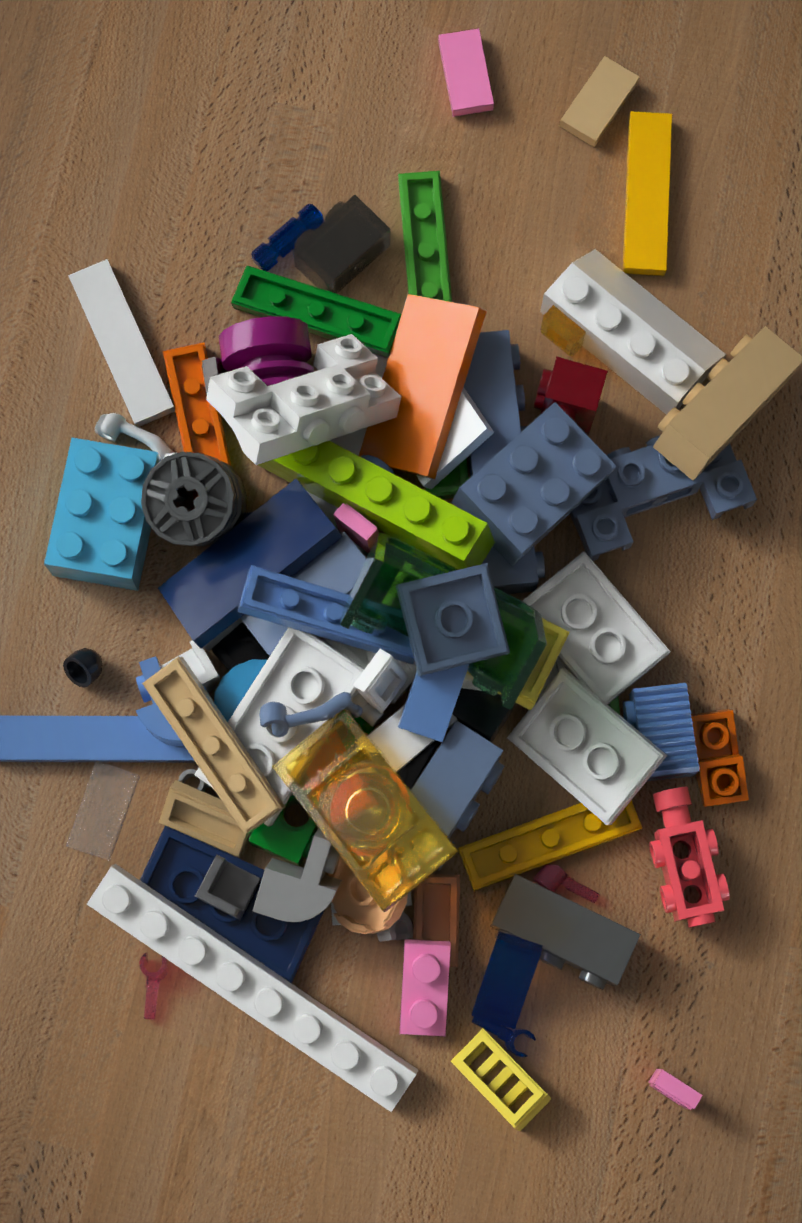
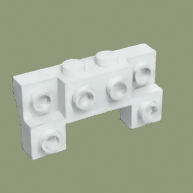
M350 334L317 345L313 366L318 371L267 386L245 366L210 377L206 400L228 422L240 443L243 453L255 465L396 418L402 396L375 373L378 357L355 336Z

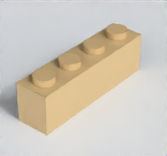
M766 326L753 339L746 334L731 351L730 355L734 358L730 362L722 358L706 377L710 382L706 386H703L700 382L697 383L682 401L686 406L681 411L676 407L672 408L657 427L662 431V434L653 448L692 481L704 471L789 382L802 364V356Z

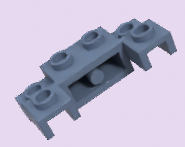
M660 435L647 441L646 447L631 451L629 447H624L609 453L607 456L617 467L602 485L570 513L586 554L592 561L598 560L600 554L621 548L622 551L631 548L634 541L625 517L696 494L699 489L712 520L720 518L723 512L743 506L744 509L752 507L757 501L756 495L742 460H736L730 443L694 481L653 448Z

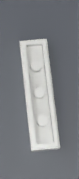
M108 259L68 275L135 426L140 427L175 412L174 405Z

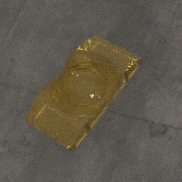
M346 709L328 719L272 766L383 912L388 911L458 852L455 845L429 810L411 791L383 752Z

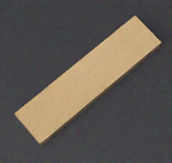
M177 657L142 683L244 834H249L285 808L283 802L183 657Z

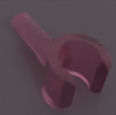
M544 865L534 877L537 884L552 892H555L562 885L567 890L592 903H595L599 897L598 892L574 881L558 865Z
M144 953L139 962L140 969L146 978L145 988H147L144 1019H155L160 981L168 974L169 965L166 958L162 956V966L159 971L148 972L146 970L148 954Z

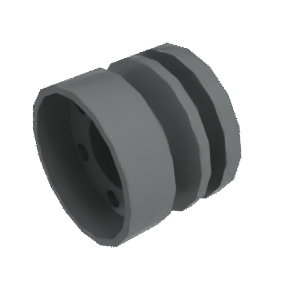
M180 452L165 457L150 470L143 484L141 505L147 523L158 536L173 544L207 547L214 544L242 521L243 515L246 513L247 494L243 480L229 464L216 457L201 453ZM186 490L198 492L199 497L193 501L196 508L183 506L182 502L188 498Z

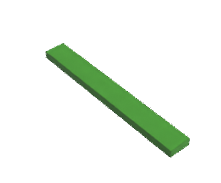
M440 171L398 174L408 294L452 302ZM467 458L434 488L429 489L425 487V490L441 499L454 498L459 487L469 479Z

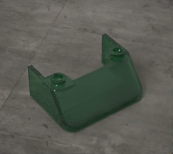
M379 533L344 606L340 625L347 629L352 625L370 634L373 633L374 629L385 630L386 626L408 636L396 586L459 569L393 536ZM494 587L510 653L470 663L468 672L474 677L472 684L481 691L490 695H496L498 691L501 692L502 706L511 710L545 649L547 642L541 614L530 605Z

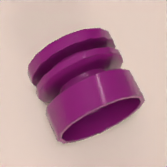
M287 316L253 318L235 323L224 329L219 335L222 365L228 372L247 366L267 386L314 372V367L307 363L312 357L308 324L300 319Z

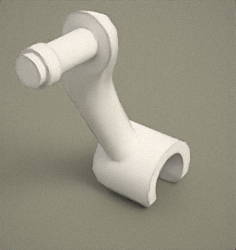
M102 414L95 426L96 434L113 442L116 441L120 432L146 444L152 451L158 452L161 460L167 456L177 454L159 436L128 423L120 414Z

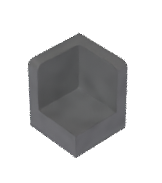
M216 855L195 897L241 920L261 878Z

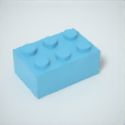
M71 438L44 562L52 576L139 590L151 532V526L146 521L141 505L142 488L150 470L161 461L158 452Z

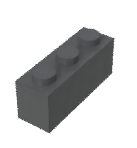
M517 874L513 876L490 927L498 930L495 938L519 950L522 944L525 943L539 950L537 959L562 970L564 963L581 971L578 977L580 980L601 990H604L606 983L611 986L619 984L641 935Z

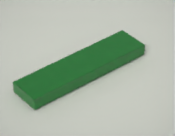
M247 265L231 301L234 309L258 317L287 316L300 319L308 324L309 333L330 340L352 334L372 353L389 358L402 315Z

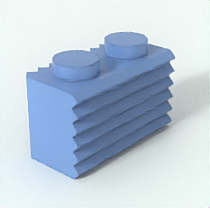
M678 683L632 689L629 694L630 701H623L624 719L667 755L647 781L696 775L699 772V764L687 684Z

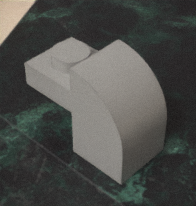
M319 827L313 837L304 868L272 858L265 868L252 911L285 922L309 920L324 911L331 903L342 881L324 875L325 872L333 874L339 858L341 847L334 845L337 831Z

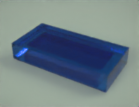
M498 931L471 1015L515 1030L541 956L543 945Z

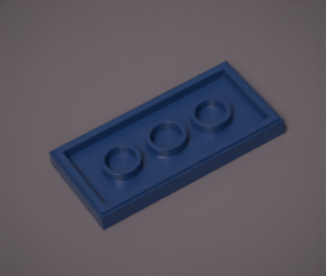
M296 478L159 586L158 589L191 639L201 649L244 615L237 611L251 565L292 577L343 536Z
M165 826L140 881L275 973L293 983L325 910L317 916L301 922H285L253 912L261 881L241 920L195 897L216 855L225 858L228 862L261 878V880L265 870Z

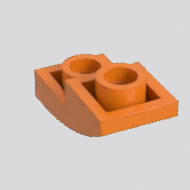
M725 709L691 714L699 764V772L696 774L703 806L748 801L743 756L739 754L733 710Z

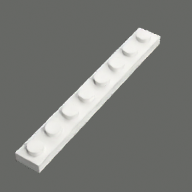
M117 864L110 867L88 901V906L390 1112L393 1111L417 1075V1068Z

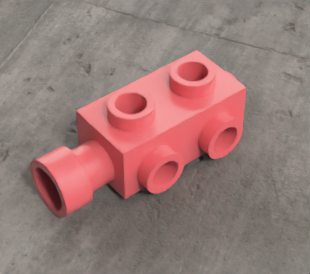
M687 786L654 793L652 795L656 812H661L665 828L654 832L655 841H650L649 847L654 867H662L666 885L660 886L664 910L666 913H673L674 922L687 919L689 928L716 922L714 913L724 911L722 901L730 899L726 878L723 873H715L712 856L719 854L714 830H705L703 820L691 821L688 806L692 805ZM677 842L684 843L688 848V855L684 859L676 857L673 853V846ZM691 886L698 891L699 898L696 903H689L685 900L684 890L686 887Z

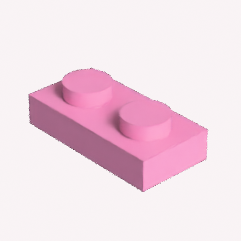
M405 939L400 1034L446 1037L451 949L449 941Z

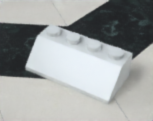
M596 249L572 262L543 296L540 311L543 315L666 415L674 407L679 410L683 405L682 401L697 383H702L715 365L726 355Z

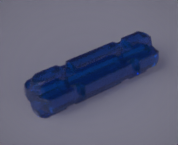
M307 204L297 212L298 218H290L267 238L269 240L267 244L262 242L251 253L254 263L261 270L269 271L278 263L277 258L279 256L284 258L308 237L306 234L308 231L313 233L323 224L324 219L317 207L313 204Z

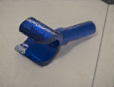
M476 1012L472 1019V1023L504 1041L507 1050L513 1055L519 1057L528 1056L517 1051L514 1046L515 1038L518 1035L524 1034L526 1037L536 1041L534 1034L519 1027L510 1029Z

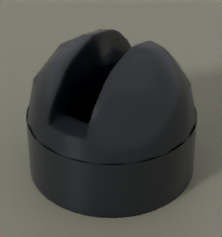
M83 648L68 656L63 662V668L67 677L74 684L85 688L98 679L102 672L103 663L101 656L95 650Z

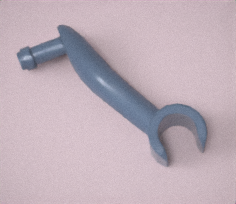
M342 692L319 707L287 715L284 704L268 702L260 708L259 716L262 727L272 724V734L276 737H284L290 727L328 720L345 708L355 717L361 716L363 710L362 707L351 701L350 693Z

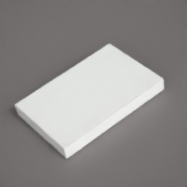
M585 551L518 604V606L570 632L557 658L573 676L607 705L671 652Z
M561 669L537 699L532 710H528L507 737L607 826L612 825L667 757L663 751L566 669Z

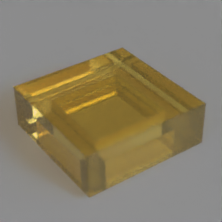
M554 305L543 315L541 333L567 355L573 357L582 347L586 331Z

